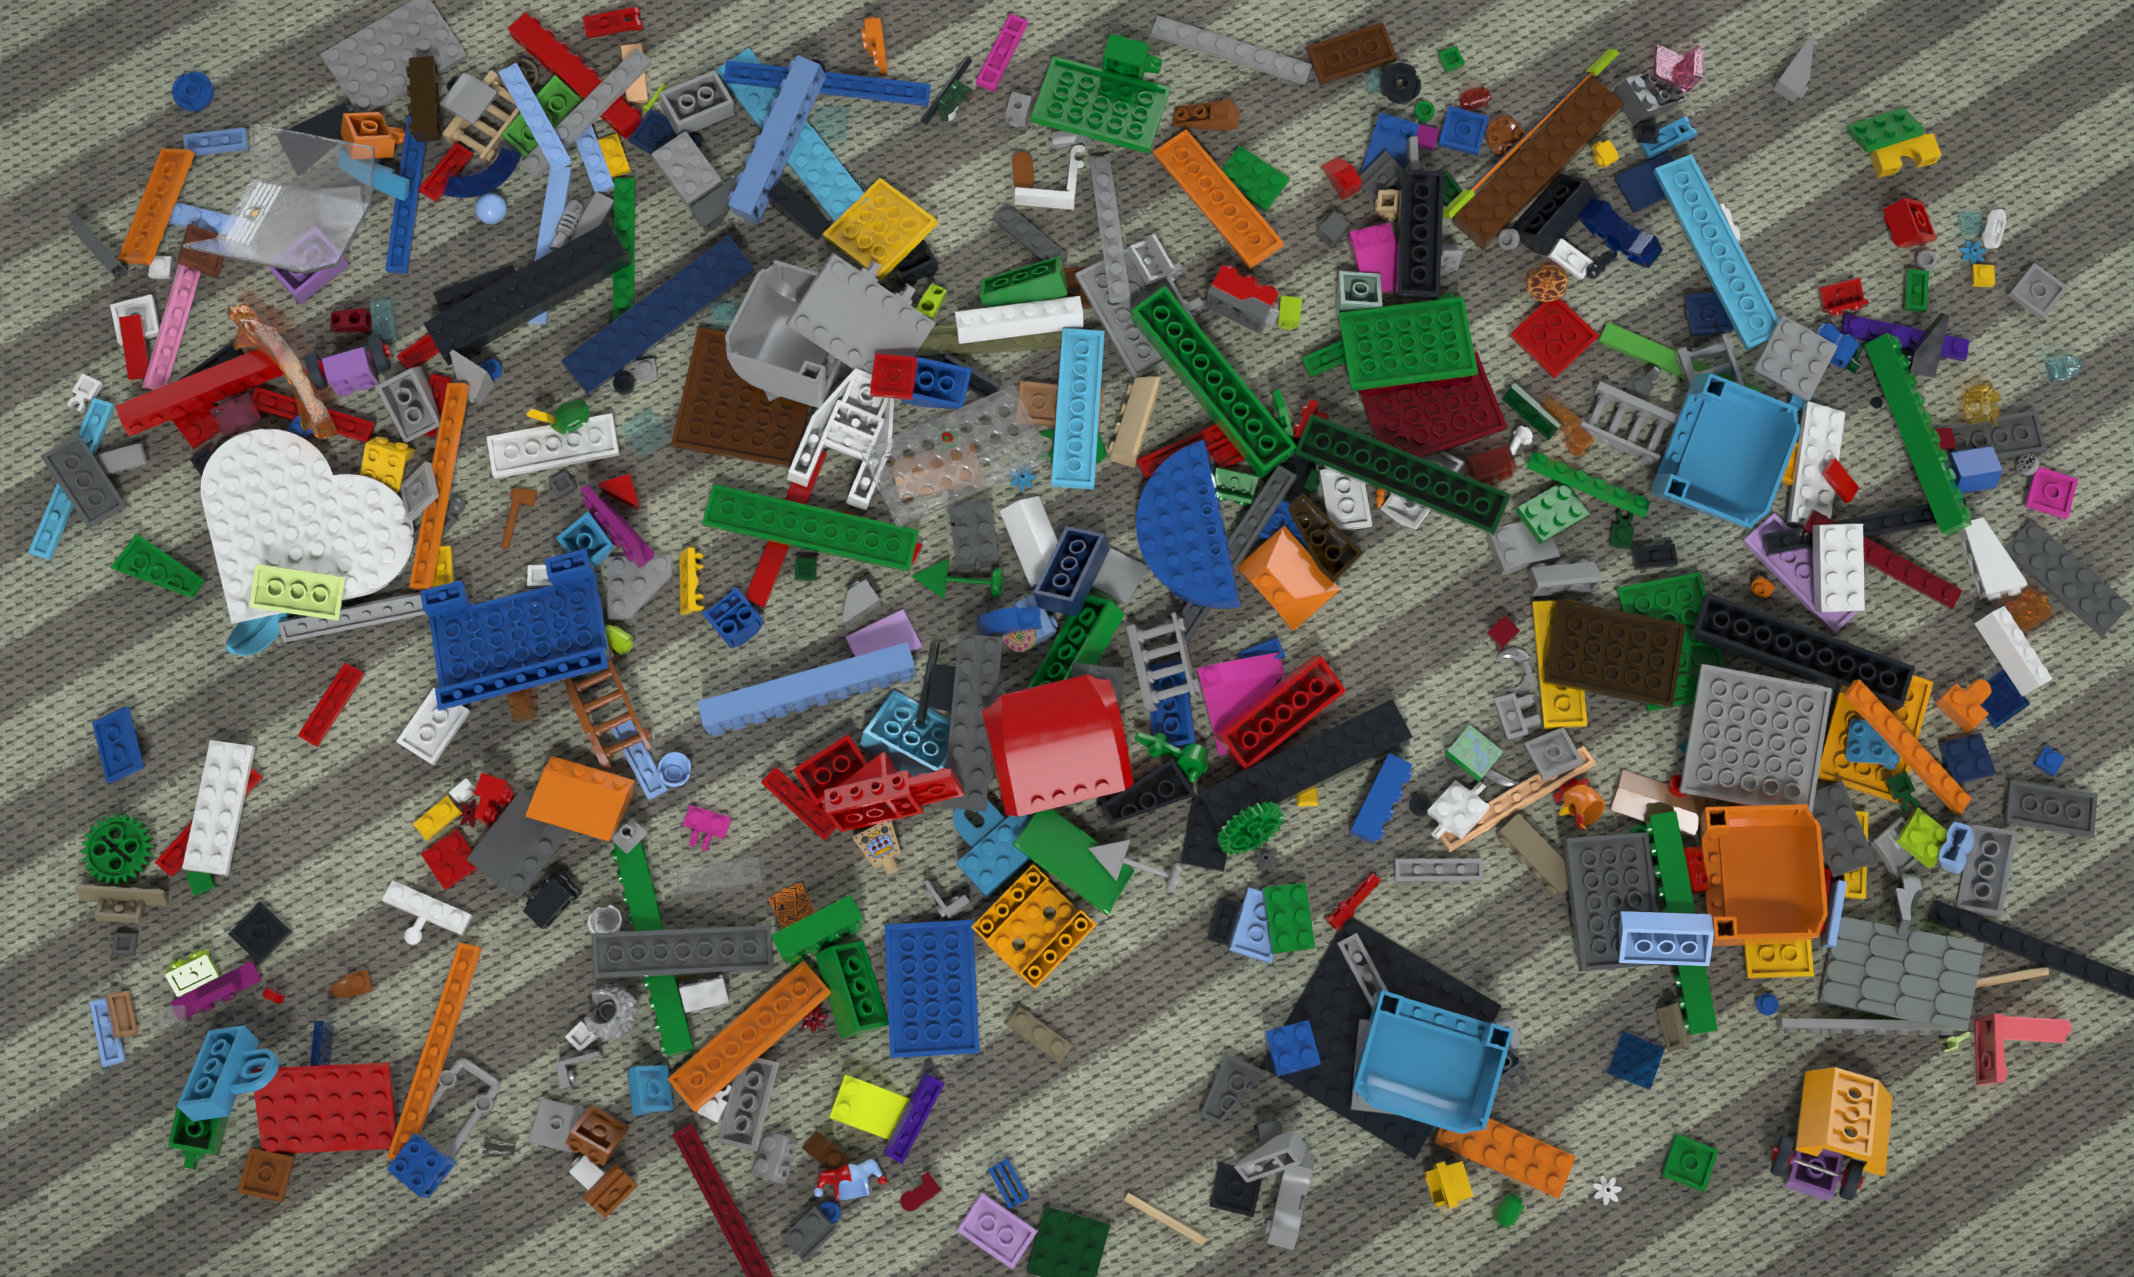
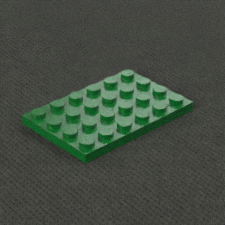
M1053 56L1030 122L1150 154L1171 87Z
M1464 296L1338 312L1351 391L1477 375L1478 370Z
M1701 572L1617 588L1616 592L1622 612L1686 624L1672 708L1694 704L1700 665L1705 664L1725 668L1720 649L1689 639L1701 599L1706 595ZM1645 704L1647 713L1668 709L1665 707Z

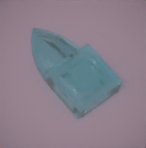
M2062 357L2045 362L2051 382L2068 379L2077 375L2085 365L2083 361L2074 357Z

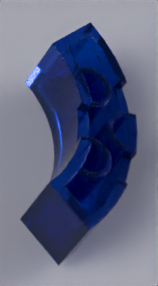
M498 146L494 157L483 169L466 175L447 173L441 193L455 198H470L486 194L499 187L510 177L519 163L522 153Z
M1591 199L1578 215L1579 220L1592 235L1596 233L1605 240L1603 244L1616 253L1622 252L1629 257L1628 261L1650 268L1663 251L1659 239L1655 235L1642 232L1627 223L1612 209V206L1606 200Z

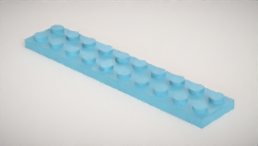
M749 48L730 60L761 64ZM726 63L716 70L723 82ZM724 83L762 131L764 119L766 116L769 117L772 111V102L775 97L778 98L780 89ZM806 121L787 164L832 221L835 222L849 207L860 199L864 192Z
M1690 154L1655 168L1653 173L1745 350L1766 343L1779 319L1693 155Z

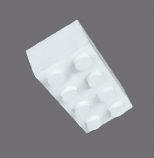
M1863 524L1812 525L1814 611H1865Z

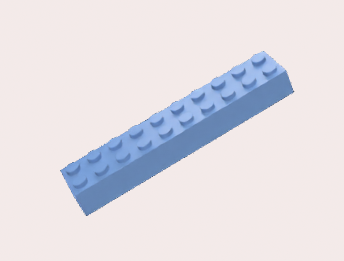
M906 642L697 701L705 730L708 734L718 736L724 734L725 730L730 728L734 730L743 729L746 727V724L751 722L760 724L766 722L769 717L782 718L787 716L790 711L803 712L808 710L809 706L815 704L817 706H824L829 704L830 700L836 698L838 700H845L851 697L850 694L858 692L859 694H866L871 692L872 688L879 686L881 689L887 688L896 681H901V683L909 682L917 674L909 644Z

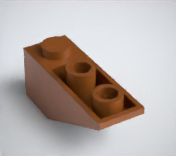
M1231 100L1175 106L1172 126L1217 131L1238 129L1240 109Z

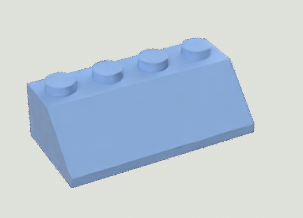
M1621 911L1619 923V963L1709 966L1714 936L1711 914Z

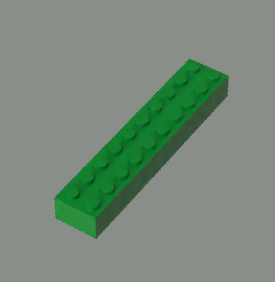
M1165 286L1132 309L1130 316L1132 322L1261 479L1294 455L1297 446Z

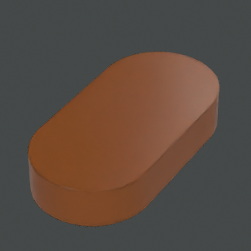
M1018 152L1012 158L1014 187L1032 189L1034 186L1032 157L1027 152Z

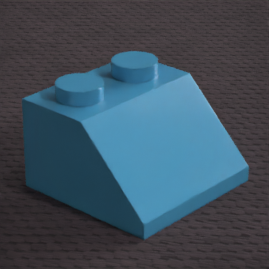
M590 511L586 512L556 537L567 553L587 549L594 569L607 559L614 547L613 542Z

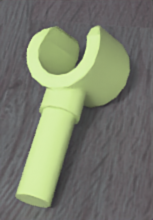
M1967 1031L1958 1037L1951 1036L1941 1039L1940 1043L1946 1042L1948 1048L1944 1051H1951L1957 1049L1960 1041L1970 1037L1971 1034Z

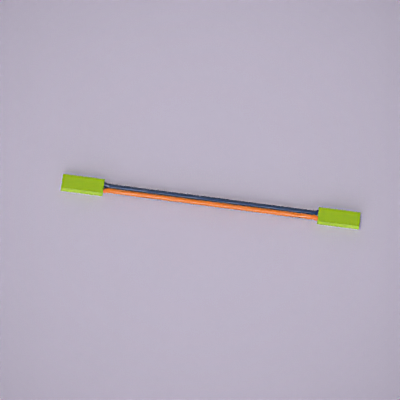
M1608 49L1585 71L1586 75L1478 181L1468 190H1463L1443 210V218H1452L1475 195L1474 192L1591 77L1597 76L1619 55L1618 50Z

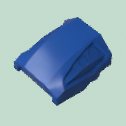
M734 587L730 594L708 611L702 612L703 616L730 649L743 645L756 635L764 624L763 619L737 587Z

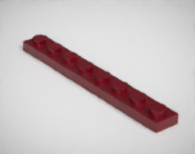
M1813 509L1810 511L1801 529L1813 535L1812 525L1840 523ZM1863 536L1865 564L1948 609L1954 608L1963 590Z
M690 1124L672 1134L746 1277H773L694 1125Z

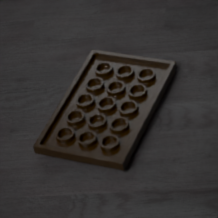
M1557 599L1543 683L1672 708L1686 624Z

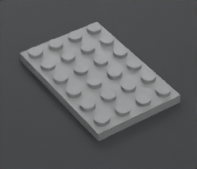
M412 0L320 54L358 113L377 112L407 94V85H410V78H407L406 66H409V58L434 56L438 64V75L468 58L431 0Z

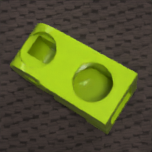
M932 283L924 293L916 310L932 321H935V317L947 297L948 290Z

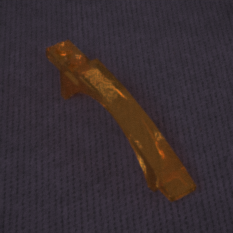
M247 303L228 307V316L238 326L232 346L236 350L242 347L259 349L272 358L280 367L296 398L301 428L304 431L310 429L319 440L337 435V429L313 382L294 352L273 325L266 327Z

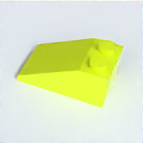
M845 1075L829 1118L890 1140L910 1099Z

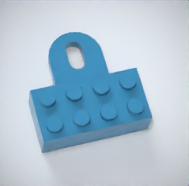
M988 800L986 812L977 811L985 821L984 825L980 828L974 827L964 816L966 810L955 809L953 814L956 831L972 848L957 862V867L986 899L1031 860L1012 845L1032 817L1031 814L1020 817L1009 816L1005 819Z
M244 1025L210 1030L206 1035L177 1107L192 1121L227 1117L238 1094L257 1091L274 1078L279 1067V1060L268 1049L256 1050L259 1040ZM264 1067L262 1071L251 1074L253 1069Z

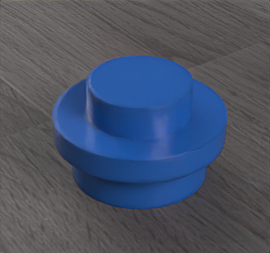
M1764 993L1757 998L1756 1008L1762 1015L1769 1016L1778 1010L1779 1003L1774 995Z

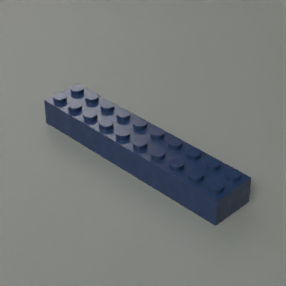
M728 235L563 358L561 364L588 397L751 275L755 268Z

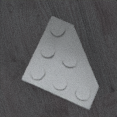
M671 554L655 555L651 561L640 569L633 561L629 562L625 556L607 557L609 621L631 620L636 615V612L673 577Z

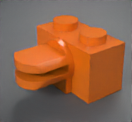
M1979 679L1963 690L1956 683L1934 704L1967 734L1975 729L1989 714L1980 705L1990 696L1991 686L1985 680Z

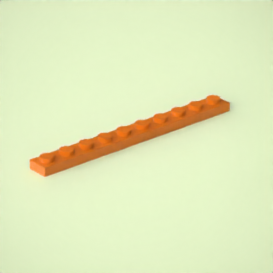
M466 383L447 384L432 463L439 497L423 511L409 588L414 590L432 588L470 387Z
M460 942L458 944L387 1156L390 1160L395 1159L414 1133L421 1135L482 952L480 947Z

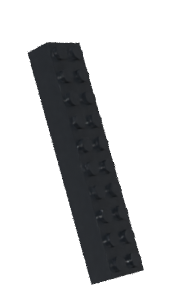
M606 221L423 324L449 366L453 364L450 355L452 349L465 357L632 264L611 225Z
M1707 593L1701 599L1689 635V639L1812 683L1832 688V690L1843 694L1846 693L1854 680L1860 679L1888 710L1894 712L1903 707L1915 670V666Z
M1391 699L1201 791L1198 799L1218 835L1222 831L1221 827L1227 826L1226 821L1233 820L1232 816H1238L1240 810L1245 811L1248 806L1253 808L1256 803L1261 805L1265 801L1267 804L1272 802L1280 806L1409 743L1413 736L1395 702Z

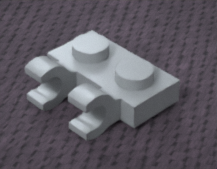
M1512 693L1493 700L1507 741L1528 735L1527 728L1540 725L1539 715L1524 719L1520 709L1533 705L1532 694L1517 698L1516 694Z

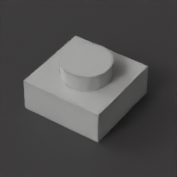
M655 358L634 361L637 383L659 380Z

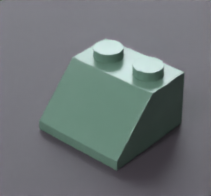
M1339 271L1336 296L1337 319L1338 312L1383 306L1381 274Z

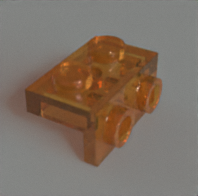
M2027 590L2019 598L2005 604V608L2011 614L2023 634L2053 616L2045 593L2036 590Z

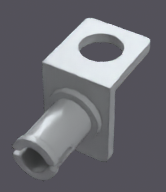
M632 818L626 825H623V828H620L619 832L612 838V841L628 854L645 836L648 839L651 836Z

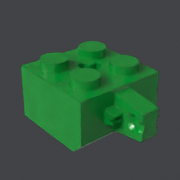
M1110 34L1103 55V69L1143 80L1145 72L1159 74L1163 60L1149 54L1150 45L1142 40L1134 41L1127 39L1123 35Z
M178 1107L176 1108L168 1144L170 1148L183 1150L182 1155L185 1156L184 1168L196 1170L199 1158L203 1159L205 1154L219 1156L229 1116L192 1121ZM201 1127V1131H196V1128Z

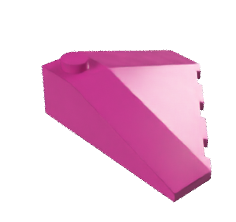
M1279 652L1217 663L1197 669L1196 676L1200 683L1202 698L1219 756L1228 753L1214 734L1272 689L1278 679H1282L1285 671L1281 658H1274Z

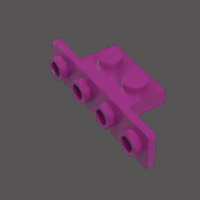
M250 961L171 1001V1005L178 1020L183 1021L201 1011L206 1013L214 1009L215 1004L221 1001L225 1003L234 999L236 993L260 982L261 977L254 963Z

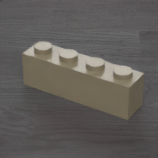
M1518 813L1497 833L1499 836L1498 841L1505 848L1509 847L1515 853L1513 856L1520 864L1525 863L1530 868L1529 873L1536 880L1540 879L1546 885L1544 888L1550 895H1556L1559 898L1569 889L1566 862Z

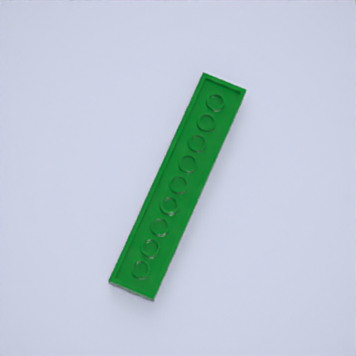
M715 484L712 485L702 525L705 527L905 572L910 571L920 533L917 529Z

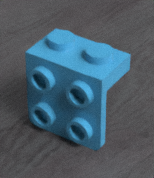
M1853 719L1850 721L1846 760L1857 763L1882 764L1888 770H1896V764L1900 762V756L1866 720Z

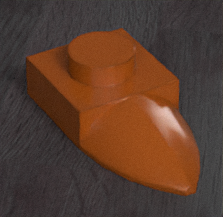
M369 970L345 975L346 977L335 982L327 991L328 994L339 998H351L371 993L373 988Z

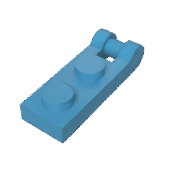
M1687 116L1661 128L1657 144L1638 143L1647 159L1686 140H1690L1698 134L1696 129L1692 128L1689 124L1690 120Z

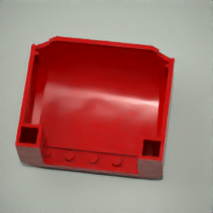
M1082 675L1000 695L994 700L995 703L987 709L983 708L981 710L997 787L1006 815L1020 817L1125 791L1134 784L1122 719L1111 681L1108 678L1103 680L1092 675Z

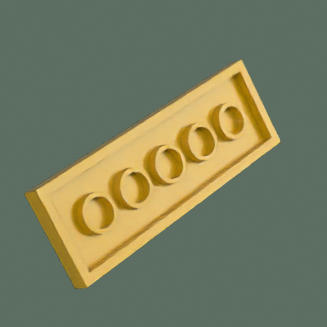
M1557 600L1534 601L1531 603L1543 729L1586 727L1588 724L1584 691L1543 683Z

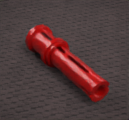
M1370 873L1348 899L1339 902L1338 908L1330 916L1327 915L1325 917L1327 923L1336 931H1340L1342 929L1341 926L1347 919L1354 916V911L1381 883L1380 879L1375 874Z

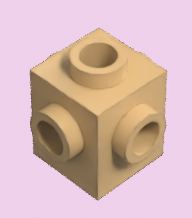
M1379 190L1378 199L1375 201V210L1386 221L1396 220L1398 218L1399 190Z

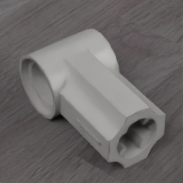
M1051 129L1053 148L1074 145H1087L1088 147L1093 144L1092 138L1058 129Z

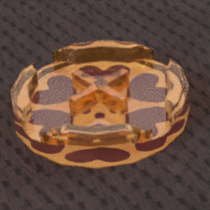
M1544 265L1540 267L1541 269H1535L1530 273L1527 278V290L1529 295L1536 300L1542 302L1554 301L1562 297L1568 290L1569 278L1561 267Z

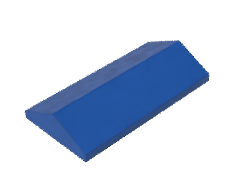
M1182 659L1154 664L1149 666V670L1156 671L1183 662ZM1185 671L1155 680L1153 683L1154 691L1159 692L1187 684ZM1187 692L1160 700V703H1157L1159 710L1150 712L1153 737L1157 733L1164 734L1167 738L1166 742L1176 748H1183L1187 744L1195 743L1190 693Z

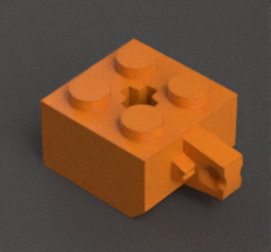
M379 112L343 113L341 135L352 159L393 157L395 144L404 143L405 132L403 128L388 127L384 116Z

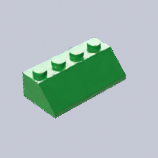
M1057 256L982 279L980 299L983 307L989 308L1063 298L1068 293V285L1061 257Z
M864 941L831 946L815 954L823 982L831 991L828 999L841 1039L858 1036L889 1025Z

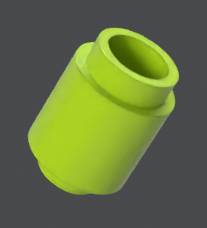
M608 625L606 627L609 647L620 655L624 652L628 653L634 645V642H632L633 637L617 626Z

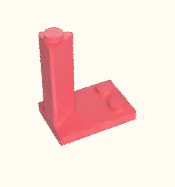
M1991 1014L1974 1018L1976 1085L1985 1086L2006 1082L2007 1067L2005 1066L2004 1040L2065 1043L2066 1036L2071 1033L2069 1020L2003 1016V1014Z

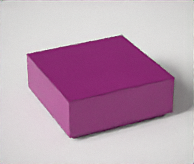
M1419 125L1417 132L1418 147L1434 150L1439 129Z

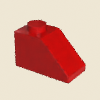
M1337 157L1321 166L1342 200L1360 191L1362 180L1350 163Z

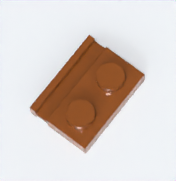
M614 1164L582 1197L598 1213L606 1218L638 1185Z

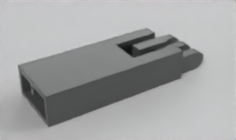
M74 212L70 213L68 218L74 224L70 229L117 280L128 273L125 267Z

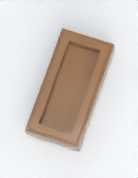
M129 990L106 994L105 1000L113 1038L137 1035L138 1031Z

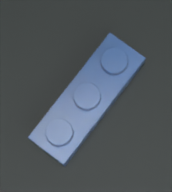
M246 128L183 135L184 149L194 152V156L249 150Z

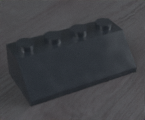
M1559 173L1511 229L1518 232L1519 242L1533 253L1547 256L1557 240L1566 235L1585 211L1591 207L1598 196L1587 179Z

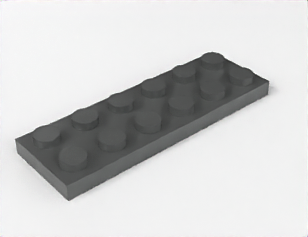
M2037 410L1933 427V430L1952 427L1956 448L1945 450L1948 456L1947 464L1949 468H1951L1950 452L1993 446L1998 460L2020 457L2028 453H2045L2047 451Z
M2032 520L2004 548L2019 567L2100 637L2104 636L2131 606Z

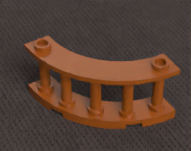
M609 647L610 659L608 669L579 682L577 680L574 681L573 677L563 679L567 687L566 691L585 734H591L588 737L603 770L611 767L609 758H612L613 754L641 741L644 742L647 750L651 749L649 740L652 739L648 728H642L612 660L616 657L611 647ZM611 676L614 677L618 686L617 690L589 703L582 702L579 693H582L583 689ZM618 698H623L628 712L598 726L597 724L592 725L588 716L592 710ZM633 719L639 732L638 734L612 746H602L599 739L602 736L601 733Z

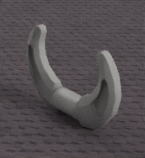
M1508 648L1502 651L1496 658L1497 662L1504 658H1512L1518 663L1521 662L1525 673L1522 683L1516 688H1508L1507 692L1510 694L1515 693L1516 695L1528 692L1536 681V672H1533L1529 662L1530 656L1525 651L1517 648Z

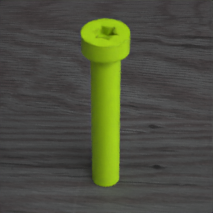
M662 83L647 105L642 107L644 111L648 112L658 99L659 93L666 88L665 84Z

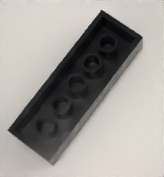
M1402 169L1400 173L1395 299L1437 300L1440 296L1444 171Z

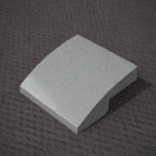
M463 73L441 101L440 106L454 116L458 115L474 126L498 93L480 80L467 73Z
M1109 548L1110 550L1092 585V589L1127 606L1148 566Z

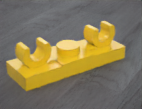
M691 547L679 553L681 615H688L693 611L699 612L704 609V606L696 604V600H701L704 596L701 594L695 595V590L698 586L696 571L703 568V565H698L695 559H701L703 554H695V548Z

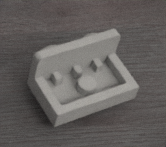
M1155 234L1150 235L1144 242L1130 245L1127 249L1146 285L1166 279L1174 270L1171 260Z
M765 1131L751 1175L785 1184L796 1153L798 1141Z

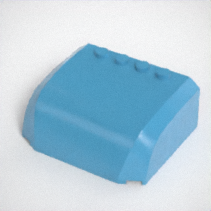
M1711 373L1696 375L1690 385L1656 473L1651 494L1712 518L1752 529L1754 524L1769 513L1800 433V424H1798L1797 417L1798 407Z
M1378 990L1357 1062L1353 1089L1368 1104L1380 1110L1459 1134L1486 1130L1514 1030Z

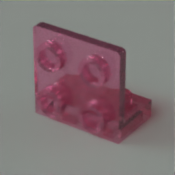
M1657 45L1655 47L1654 77L1689 92L1702 79L1704 48L1696 45L1685 56H1682L1661 45Z

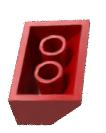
M849 734L794 768L793 771L815 805L818 806L822 803V799H825L824 790L839 787L868 763Z

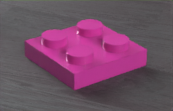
M2039 467L2032 475L2024 507L2066 520L2069 517L2078 479Z

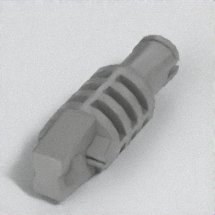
M571 200L562 213L560 221L555 228V238L549 247L552 251L565 245L574 235L584 208L577 200Z

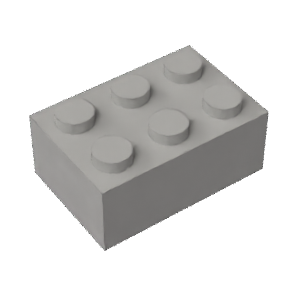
M715 70L659 93L660 107L677 136L685 131L687 134H690L734 115V102Z
M686 131L652 153L653 162L688 210H690L693 202L697 199H703L713 188L722 185L721 178Z

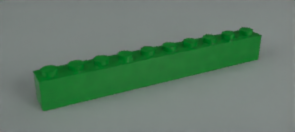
M1886 333L1866 343V350L1940 532L1951 535L1971 526V512L1963 503V492L1956 486L1954 481L1956 475L1947 464L1948 456L1945 450L1940 447V436L1936 430H1933L1931 425L1933 422L1932 417L1924 408L1925 400L1922 394L1917 391L1915 386L1917 385V380L1912 373L1910 374L1908 369L1910 364L1907 357L1901 352L1902 344L1899 338Z
M1677 812L1650 815L1649 821H1646V829L1648 835L1652 834L1653 843H1650L1651 855L1656 856L1657 864L1654 865V872L1656 878L1660 877L1661 886H1658L1659 898L1664 899L1665 903L1662 913L1696 914ZM1676 965L1678 973L1674 974L1676 987L1681 988L1682 995L1678 996L1680 1009H1685L1686 1018H1682L1685 1030L1689 1031V1035L1718 1031L1706 966Z
M641 840L628 854L613 843L615 849L611 850L614 862L619 864L620 870L617 871L619 882L624 884L625 891L622 892L624 903L629 904L630 912L627 913L630 925H634L635 931L665 930L643 841ZM677 976L643 977L646 989L650 988L652 996L648 998L650 1008L655 1010L657 1016L654 1019L656 1031H660L662 1040L659 1041L662 1054L666 1053V1056L670 1058L695 1051Z

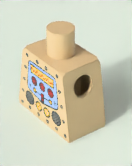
M891 821L879 823L853 836L855 844L873 868L883 865L887 875L899 870L894 858L902 854Z

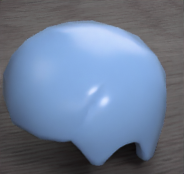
M491 192L485 193L476 201L475 213L485 224H496L504 219L507 213V204L501 196Z
M679 752L667 753L659 762L658 776L666 786H682L689 779L691 762L684 754Z

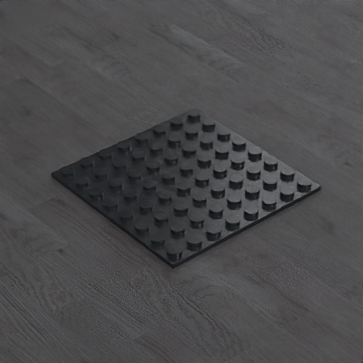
M1348 918L1341 926L1342 929L1338 931L1284 1026L1309 1020L1321 1064L1314 1068L1283 1075L1278 1078L1415 1160L1431 1133L1433 1125L1400 1115L1350 1110L1359 1019L1369 1020L1372 1009L1337 943L1357 933L1390 993L1487 1023H1493L1502 1006L1355 918ZM1345 944L1344 947L1348 952V945ZM1359 953L1362 955V960L1355 963L1358 966H1364L1367 961L1363 954ZM1372 983L1365 984L1369 994L1373 996L1376 992V987ZM1268 1052L1260 1067L1275 1076Z

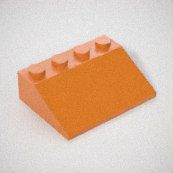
M551 756L542 772L526 812V817L610 842L633 799L634 780Z

